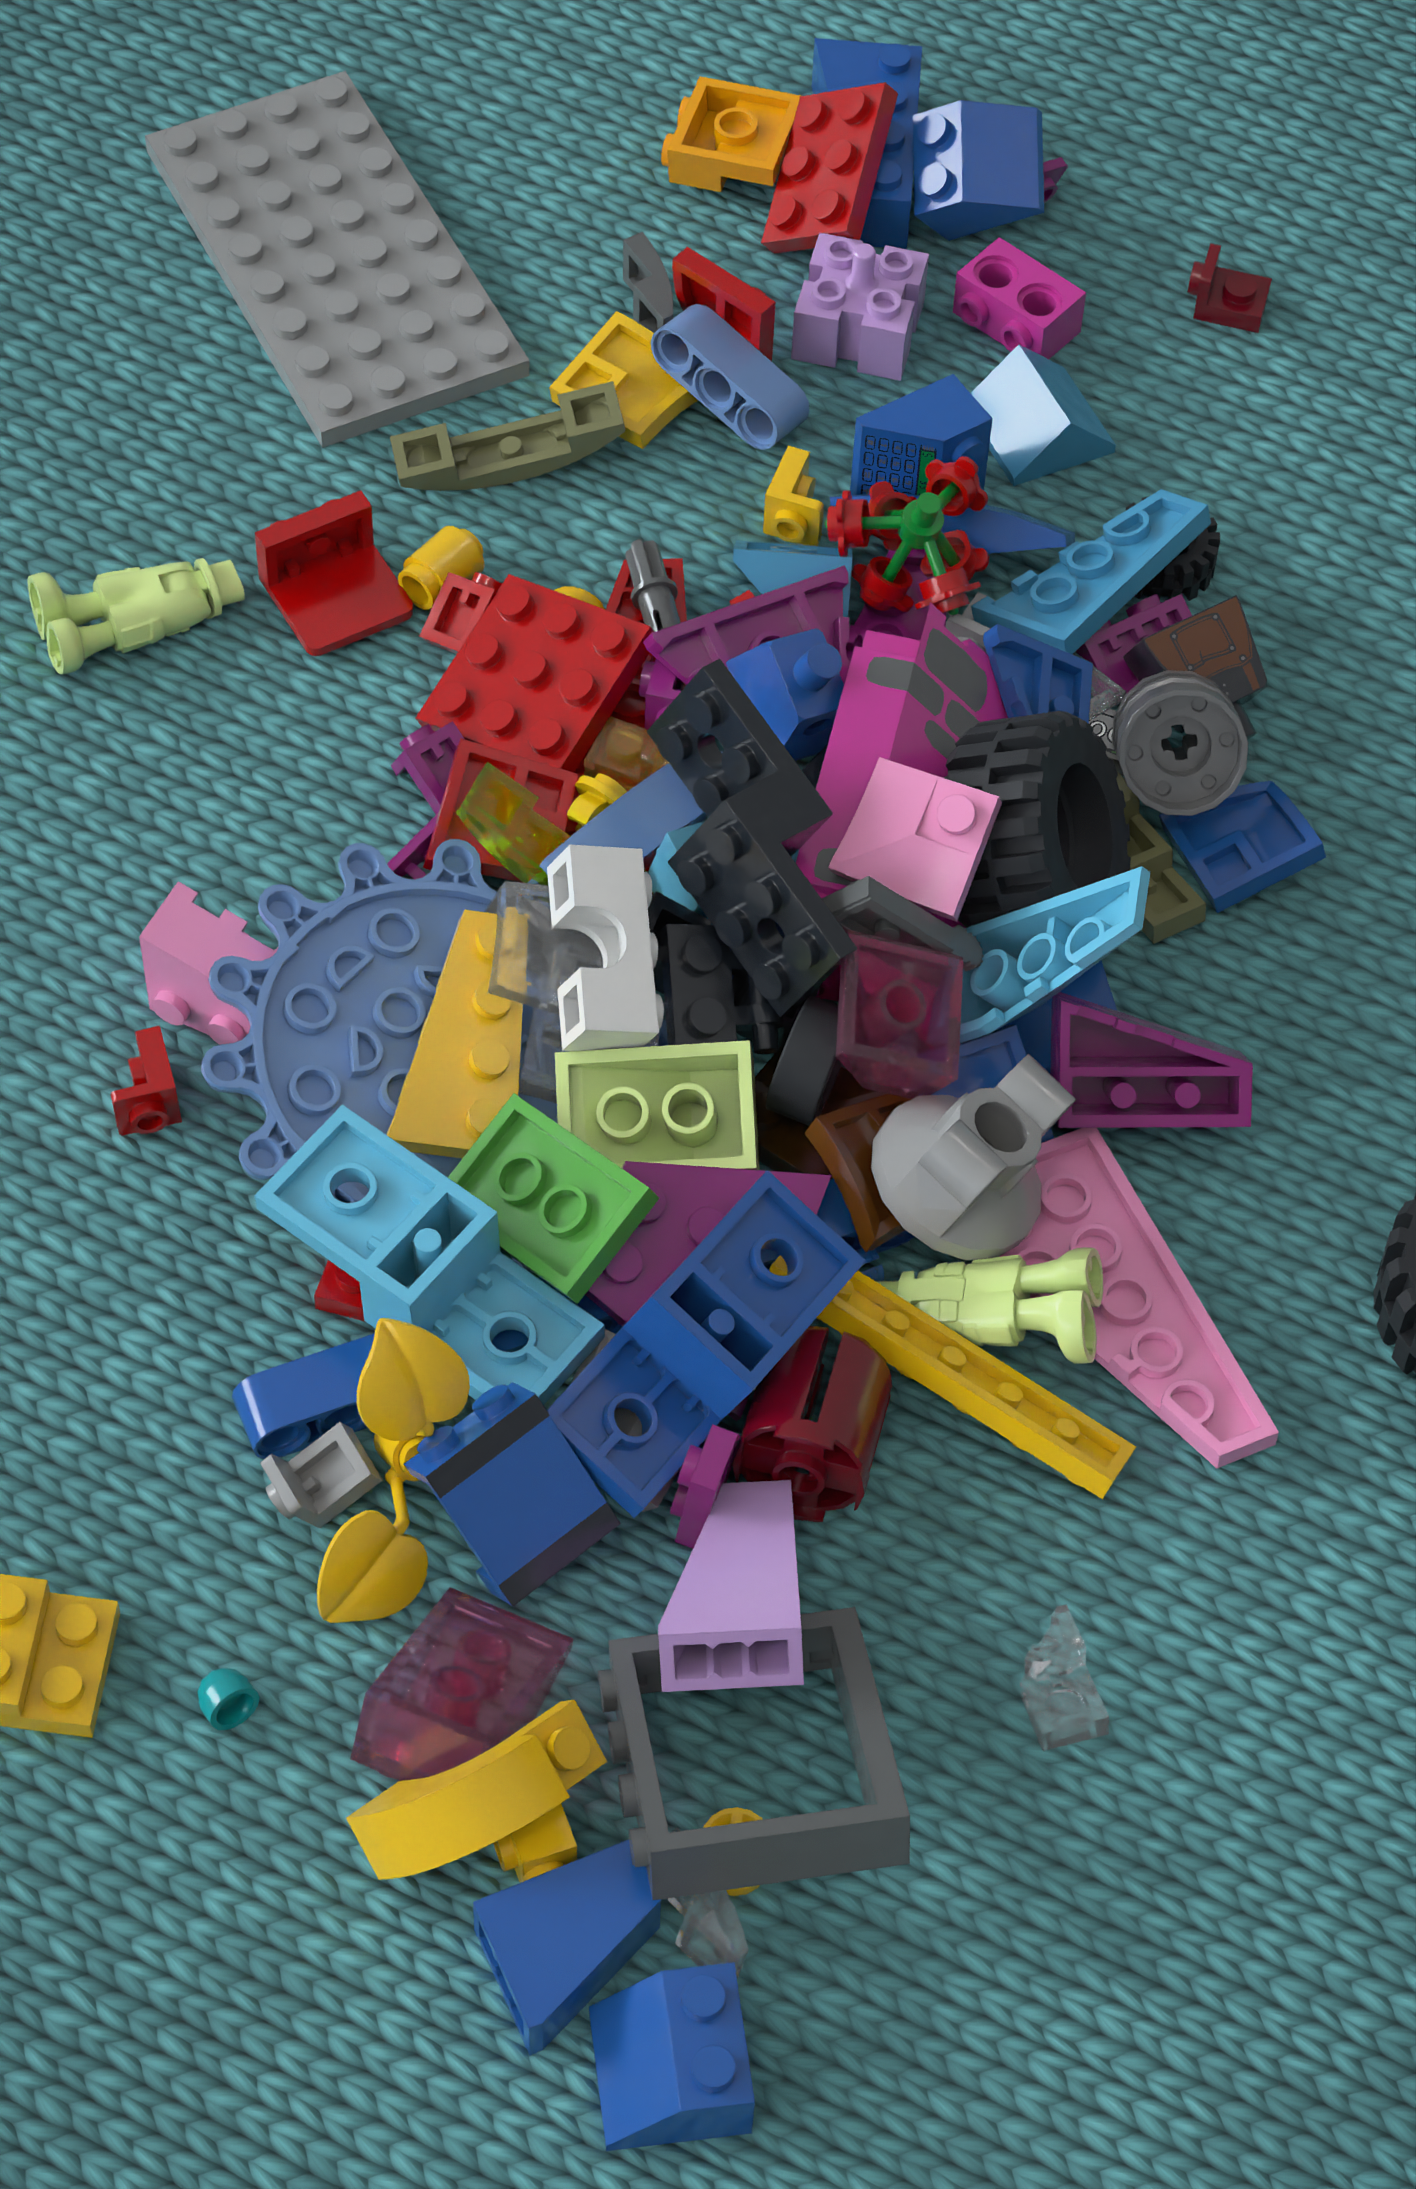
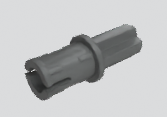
M638 539L631 543L632 548L625 553L634 585L631 593L633 606L641 610L644 624L651 626L654 632L681 623L674 601L677 598L678 590L676 583L667 577L659 545L653 540L643 542L641 539Z

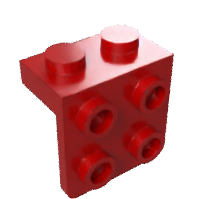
M361 490L340 499L330 500L322 506L287 520L277 521L269 527L255 532L259 580L308 654L312 656L324 655L407 621L412 617V600L403 587L399 585L397 578L374 545L372 505Z

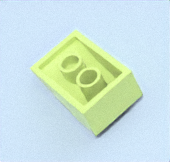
M750 1040L555 1052L558 1124L620 1168L625 1161L760 1170L754 1058Z

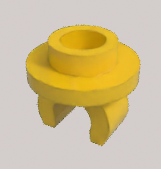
M598 773L595 778L585 775L580 776L575 784V788L580 795L574 800L567 812L568 818L578 823L575 828L576 832L627 791L614 779Z

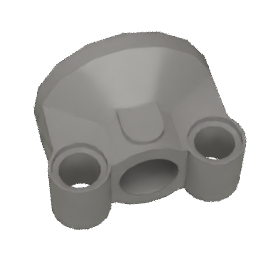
M1030 1054L1025 1056L995 1088H979L970 1094L966 1092L960 1098L951 1095L915 1097L896 1107L886 1118L873 1139L871 1170L882 1201L906 1231L933 1250L963 1260H978L1001 1256L1017 1247L1028 1236L1041 1213V1182L1035 1168L1038 1162L1036 1156L1041 1149V1138L1072 1106L1076 1099Z

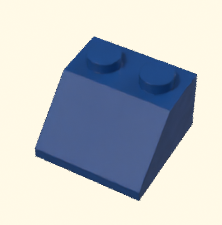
M960 100L913 115L914 216L938 234L950 241L1044 213L1042 112L1038 108Z
M734 1962L660 1971L589 2006V2020L606 2151L752 2134L755 2099Z

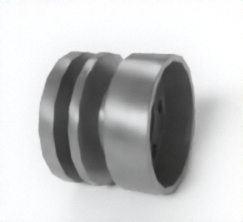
M1166 670L1142 679L1125 694L1114 716L1112 743L1127 786L1143 804L1166 815L1192 816L1217 807L1236 790L1247 768L1248 741L1241 720L1231 700L1214 681L1193 671ZM1174 725H1182L1187 734L1183 736L1182 746L1178 748H1172L1169 740L1166 739L1171 736V727Z

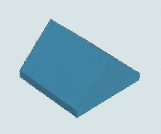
M1018 345L971 392L972 396L993 418L989 450L1013 486L1115 453L1116 444L1066 369L1021 345Z

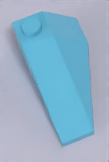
M1141 866L965 928L968 933L972 932V935L976 936L977 941L980 942V946L983 949L982 954L984 955L982 957L983 962L980 963L981 966L966 972L964 969L960 970L959 966L951 965L953 969L951 974L953 976L949 977L950 980L944 982L934 1044L944 1049L990 1034L1040 1007L1142 930L1150 871Z

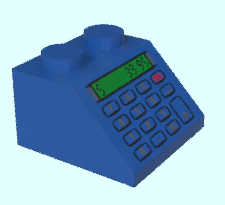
M954 374L857 417L850 485L851 495L869 494L871 486L880 481L889 482L894 492L921 495L926 492V486L929 481L926 477L925 469L932 460L938 459L943 463L956 462L961 456L968 457L977 464L979 485L984 490L993 418Z

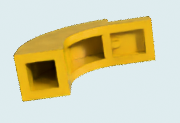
M560 1701L513 1735L481 1755L457 1767L430 1777L398 1781L350 1814L346 1819L379 1880L411 1876L467 1856L531 1823L570 1797L567 1790L601 1767L607 1760L576 1701Z

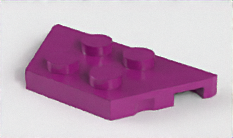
M844 565L653 632L643 643L647 651L687 685L702 667L718 659H721L727 667L726 662L729 659L763 643L818 628L823 632L827 643L835 647L841 655L842 667L839 673L843 683H845L850 661L846 656V645L850 637L849 617H843V588L849 584L848 571Z

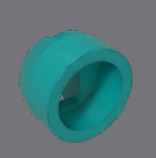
M220 1668L211 1671L201 1680L198 1689L199 1707L212 1727L217 1730H229L242 1724L254 1713L259 1704L260 1697L248 1678L236 1669Z

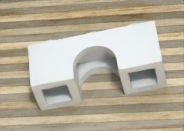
M569 845L547 867L552 928L573 929L588 935L600 949L603 958V968L580 967L557 989L562 1051L644 1047L659 1033L663 1022L664 1006L661 996L655 993L653 969L658 957V943L655 934L651 933L649 928L648 907L652 898V880L649 873L644 872L642 849Z

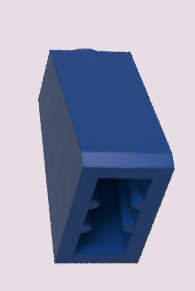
M629 1839L473 1902L474 1931L529 2056L544 2050L660 1928L661 1900L663 1899H652L646 1866L635 1867V1865H632Z

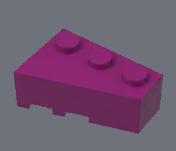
M1062 992L1052 997L1050 1075L1076 1099L1072 1106L1056 1121L1059 1128L1251 1127L1253 1063L1240 1051Z

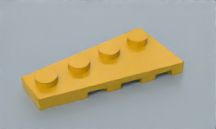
M466 909L461 915L436 987V993L418 1040L417 1049L398 1099L399 1102L386 1134L410 1152L463 1158L513 1093L518 1095L527 918Z

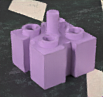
M819 232L809 264V279L804 280L794 311L791 359L835 368L838 358L858 362V373L901 381L910 352L912 332L915 333L925 300L929 254L885 245L883 253L879 255L876 254L873 246L863 243L861 240Z

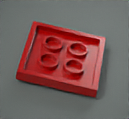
M508 574L417 714L416 720L422 727L430 724L434 732L453 721L465 740L574 773L650 654L643 642L654 631L649 625Z

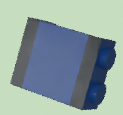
M514 1382L508 1386L498 1385L483 1393L473 1403V1412L455 1426L441 1427L435 1430L432 1436L425 1437L417 1447L419 1453L404 1463L412 1476L429 1485L481 1563L482 1567L476 1570L489 1592L512 1607L621 1524L538 1396Z

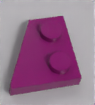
M712 1424L703 1448L690 1445L677 1483L679 1486L670 1509V1514L681 1517L675 1538L676 1543L694 1548L706 1519L712 1511L722 1484L727 1483L733 1467L732 1462L741 1439L739 1434Z

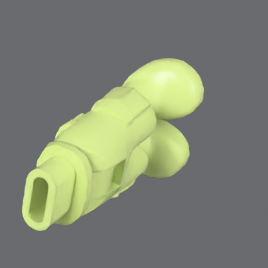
M204 558L195 560L194 568L190 562H176L144 569L135 567L102 573L96 576L93 583V592L76 595L63 593L58 582L49 573H36L28 576L27 579L30 603L38 632L42 640H47L49 658L55 670L61 675L75 672L83 665L86 658L103 649L113 646L116 652L121 651L124 654L145 645L154 644L163 639L164 636L167 637L190 630L189 627L203 621L205 618L210 619L221 615L222 606L245 599L242 583L231 560L208 565ZM98 618H101L103 621L95 625L78 627Z
M1076 1248L1067 1251L1058 1259L1033 1265H1027L1021 1255L973 1260L970 1264H965V1262H944L937 1264L936 1267L920 1271L917 1278H915L914 1270L902 1272L899 1281H876L977 1346H1018V1343L1024 1340L1026 1330H1035L1055 1336L1063 1355L1074 1364L1092 1363L1095 1358L1097 1335L1092 1307H1099L1103 1298L1102 1263L1100 1255L1095 1248ZM1030 1293L1053 1294L1049 1296L1030 1298Z

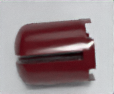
M809 1326L756 1386L741 1439L732 1462L737 1483L741 1474L747 1482L791 1480L794 1520L823 1522L826 1511L843 1509L854 1502V1511L858 1509L866 1492L870 1469L891 1397L892 1380L885 1358L865 1339L844 1331L818 1422L811 1421L823 1378L824 1364H822V1359L828 1342V1327ZM798 1467L808 1470V1474L797 1472Z

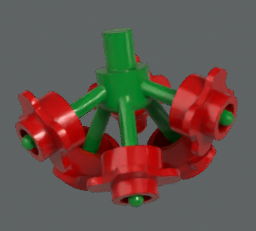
M961 456L956 462L943 463L938 459L932 460L925 469L926 477L929 479L926 492L921 494L918 499L900 492H894L889 482L880 481L871 486L869 490L871 498L869 503L866 499H852L851 491L843 490L842 499H837L836 506H829L825 527L828 531L829 541L838 542L840 557H847L849 548L867 547L870 535L882 540L886 549L896 551L892 559L877 556L871 559L868 566L863 564L854 565L851 576L859 582L861 587L860 596L866 604L881 611H887L891 607H895L902 612L910 611L914 601L906 593L912 585L913 579L903 564L912 548L925 549L926 555L921 560L920 568L926 577H934L918 584L924 601L914 604L916 610L929 606L931 602L941 613L948 612L949 615L954 616L958 614L960 607L970 604L966 593L982 586L980 581L969 584L968 581L975 572L986 569L989 564V555L984 548L972 546L964 531L954 530L943 533L941 529L944 524V515L958 516L967 508L973 511H981L988 503V495L979 485L978 466L972 459Z

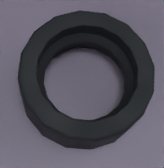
M815 996L807 998L791 1029L775 1069L766 1098L767 1110L810 1126L814 1119L821 1115L848 1051L857 1023V1013Z

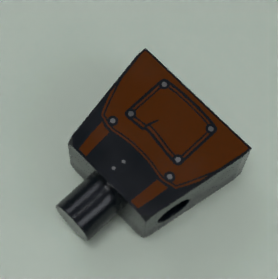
M1237 595L1143 638L1123 656L1127 666L1139 682L1146 677L1166 670L1193 671L1214 681L1231 700L1241 720L1247 740L1257 734L1242 705L1267 687V678ZM1182 725L1173 726L1178 732H1185Z

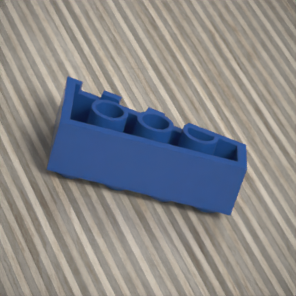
M814 38L811 85L813 94L886 82L898 93L860 240L873 247H885L887 245L907 249L914 170L913 115L918 114L922 46Z

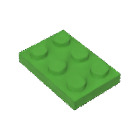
M513 1093L448 1176L449 1179L497 1211L500 1248L576 1304L580 1302L659 1200V1197L648 1186L515 1093Z

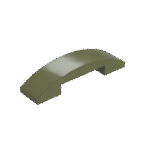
M611 381L557 395L561 408L559 411L454 437H449L446 423L390 436L400 485L405 488L435 491L479 489L529 479L576 462L604 447L626 431L614 382Z

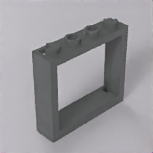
M855 1607L801 1614L803 1672L831 1668L865 1805L671 1833L668 1831L641 1694L662 1691L658 1634L608 1640L610 1669L598 1671L603 1713L616 1712L617 1721L608 1722V1736L613 1765L626 1763L628 1774L618 1775L623 1817L636 1816L638 1828L629 1829L632 1865H635V1867L646 1866L653 1900L910 1864V1814Z

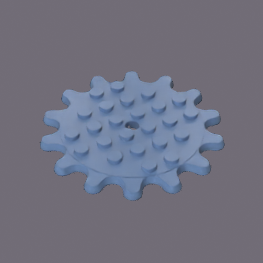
M449 839L442 842L435 851L433 868L430 873L423 878L415 880L405 879L396 875L388 867L380 851L372 845L354 843L346 847L339 858L338 866L344 883V891L336 900L328 903L314 902L293 887L283 884L272 885L266 888L260 895L258 902L259 914L264 924L278 941L279 947L273 956L262 961H251L242 957L226 956L214 962L209 971L208 979L214 995L224 1003L241 1011L250 1022V1030L238 1042L221 1044L209 1049L203 1057L201 1071L206 1083L212 1089L218 1092L239 1093L250 1096L260 1103L266 1113L265 1123L259 1130L244 1139L239 1149V1161L249 1177L256 1180L272 1178L342 1104L384 1134H387L399 1102L398 1099L418 1046L424 1022L436 993V987L459 919L465 909L484 912L497 893L484 882L481 875L479 853L468 842L460 839ZM542 872L535 875L521 891L551 912L548 875ZM525 971L518 1096L558 1123L555 1052H569L562 1051L557 993L559 987ZM663 1020L659 1033L644 1047L668 1045L666 1020ZM412 1152L446 1177L452 1173L462 1160V1158ZM346 1182L338 1186L332 1195L341 1202L354 1203L362 1200L368 1194L369 1189L359 1182ZM509 1255L514 1262L535 1275L534 1272Z

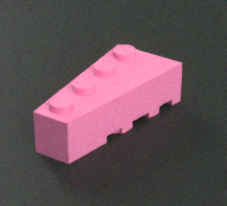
M178 881L139 936L149 1008L164 1021L177 1026L187 1025L209 1035L219 1045L238 1042L249 1033L250 1022L241 1011L224 1003L214 995L208 980L209 971L214 962L222 957L237 956L251 961H262L273 956L277 949L273 950L250 937L244 932L247 921L227 909L218 918L194 904L198 892Z

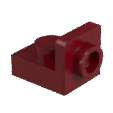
M1210 243L1205 263L1194 262L1187 294L1197 296L1193 319L1259 333L1272 278L1218 267L1222 245Z

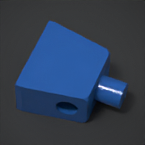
M815 628L771 640L726 662L732 676L795 761L817 755L828 744L844 683L839 673L842 667L841 655L835 647L827 643L821 630Z

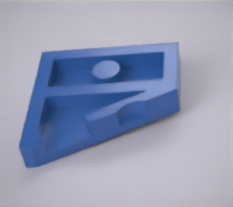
M999 624L984 633V646L1008 718L1064 711L1089 724L1092 662Z

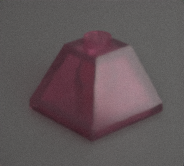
M847 930L846 933L858 949L841 964L836 1042V1057L863 1088L914 1099L917 1096L932 1095L956 1081L959 1070L963 957Z

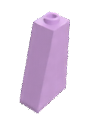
M791 1480L722 1484L712 1511L706 1519L658 1625L662 1692L804 1685L802 1629Z

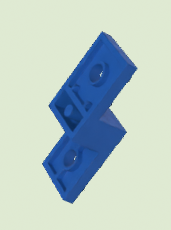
M767 1170L547 1409V1412L591 1479L635 1518L683 1465L690 1445L699 1447L707 1438L712 1424L717 1426L725 1416L756 1388L866 1260ZM761 1249L773 1250L783 1257L788 1270L786 1276L775 1275L764 1266L761 1260ZM625 1408L635 1413L642 1424V1435L634 1437L623 1433L616 1425L614 1419L615 1409Z

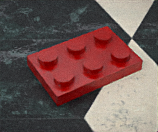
M886 82L800 96L761 244L774 254L815 248L819 232L860 240L898 93Z

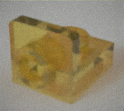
M610 716L584 759V775L595 778L598 773L607 775L618 782L625 790L629 791L669 762L662 757L656 744L646 732L647 729Z

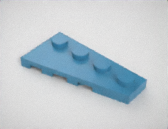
M1160 489L1103 524L1104 535L1082 543L1076 541L1059 551L1060 562L1039 575L1030 569L1011 581L1012 591L996 601L986 596L971 605L973 619L975 622L988 628H992L997 624L1073 654L1211 524L1209 507L1207 504Z

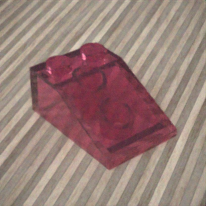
M449 1587L365 1693L350 1759L372 1768L386 1777L403 1781L430 1777L457 1767L481 1755L535 1719L571 1651L574 1639Z

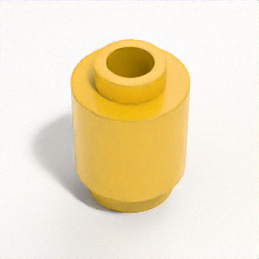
M450 525L445 526L404 561L403 570L398 574V583L406 591L414 605L421 609L429 610L433 607L448 572L469 580L472 579L475 572H483L485 566L483 547L478 538L470 531Z

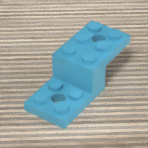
M343 1104L254 1195L257 1210L359 1281L364 1321L375 1329L380 1318H390L411 1323L435 1334L453 1348L462 1358L467 1368L470 1384L468 1395L475 1400L498 1385L508 1386L514 1382L535 1393L544 1405L605 1338V1325L500 1252L497 1211ZM346 1182H359L369 1189L368 1194L362 1200L354 1203L341 1202L332 1195L338 1186ZM504 1330L520 1331L529 1339L522 1349L515 1352H503L491 1343L493 1338Z

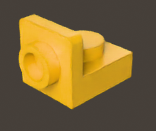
M788 445L765 494L763 533L778 537L786 542L818 546L822 537L824 504L821 501L812 499L816 478L808 476L810 451Z

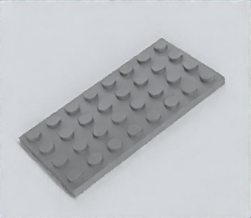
M346 71L145 135L148 155L322 448L530 376L529 359Z

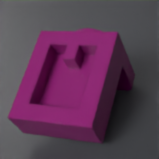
M453 721L435 732L430 724H427L408 735L399 743L403 752L391 764L397 776L408 771L436 815L440 810L455 750L460 739H464Z

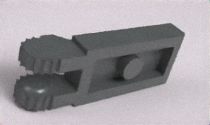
M870 876L854 881L848 886L822 898L854 943L904 973L911 972L922 980H928L930 984L933 983L934 986L950 980L949 977L953 976L951 974L953 971L951 965L959 966L960 970L964 969L966 972L981 966L980 963L983 962V949L976 936L972 935V932L968 933L967 929L960 925L949 926Z

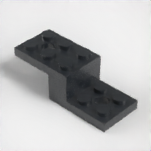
M718 659L702 667L646 731L656 744L662 757L669 762L691 792L699 808L708 816L707 820L671 857L668 864L678 876L683 888L692 895L716 928L720 939L729 946L750 975L757 990L768 1000L779 1017L797 1008L858 948L791 858L833 815V812L721 659ZM715 737L722 744L724 748L723 753H721L718 749ZM775 922L782 928L785 935L784 938L778 932Z

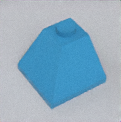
M736 540L733 550V561L761 594L845 565L848 571L849 584L843 588V617H848L853 558L852 548L848 549L847 557H840L838 547Z

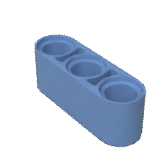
M700 304L691 305L652 335V354L662 369L752 447L761 450L771 448L808 418L810 411L809 401L798 384L709 307Z

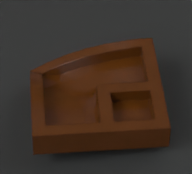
M905 1088L817 1116L805 1132V1135L818 1151L834 1178L851 1215L860 1245L865 1252L874 1250L905 1231L882 1201L871 1170L873 1139L896 1107L912 1100V1097Z

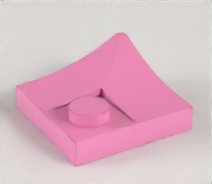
M879 757L858 809L828 868L832 873L852 882L870 876L923 910L957 922L1002 802L999 796Z

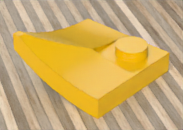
M618 311L612 315L549 387L552 402L560 406L557 396L559 394L613 381L626 430L618 437L641 449H644L678 414L699 400L656 362L651 350V339L654 333Z

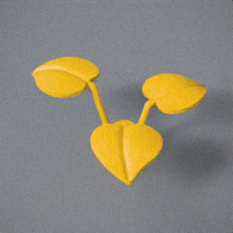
M380 1318L378 1320L373 1344L360 1374L357 1387L359 1415L370 1431L375 1433L374 1446L377 1453L391 1467L385 1474V1480L391 1487L396 1518L394 1524H392L382 1513L375 1510H365L345 1522L332 1538L323 1558L317 1584L319 1615L329 1623L375 1620L395 1614L408 1606L416 1598L427 1577L428 1556L424 1545L417 1538L404 1534L409 1526L410 1518L403 1483L405 1480L420 1481L409 1473L404 1463L419 1453L417 1447L425 1437L433 1435L435 1430L433 1422L452 1419L463 1410L468 1399L470 1384L467 1368L462 1358L453 1348L426 1329L404 1321L390 1318Z

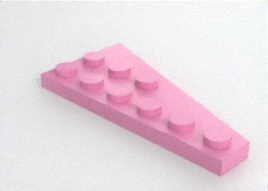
M1080 1128L1041 1143V1149L1036 1156L1038 1162L1035 1165L1041 1182V1213L1028 1236L1017 1247L999 1257L1021 1255L1027 1265H1033L1058 1259L1067 1251L1076 1248H1095L1100 1255L1102 1263L1103 1298L1099 1307H1092L1097 1335L1094 1359L1216 1469L1276 1445L1279 1431L1097 1128ZM1030 1293V1298L1049 1296L1053 1294Z

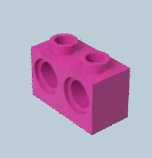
M998 237L957 272L953 313L961 317L968 325L978 328L1004 345L1010 352L1018 345H1021L1050 359L1081 332L1086 292Z

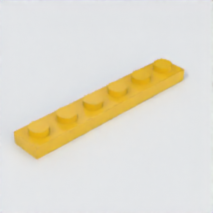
M780 1255L771 1265L769 1271L775 1275L786 1276L788 1272L787 1265ZM857 1271L817 1316L818 1319L839 1331L841 1335L845 1331L865 1339L885 1358L887 1363L894 1366L902 1375L916 1380L952 1403L960 1412L974 1417L1007 1438L1015 1447L1029 1452L1065 1475L1073 1484L1084 1487L1101 1499L1104 1498L1136 1448L1135 1445L860 1271Z

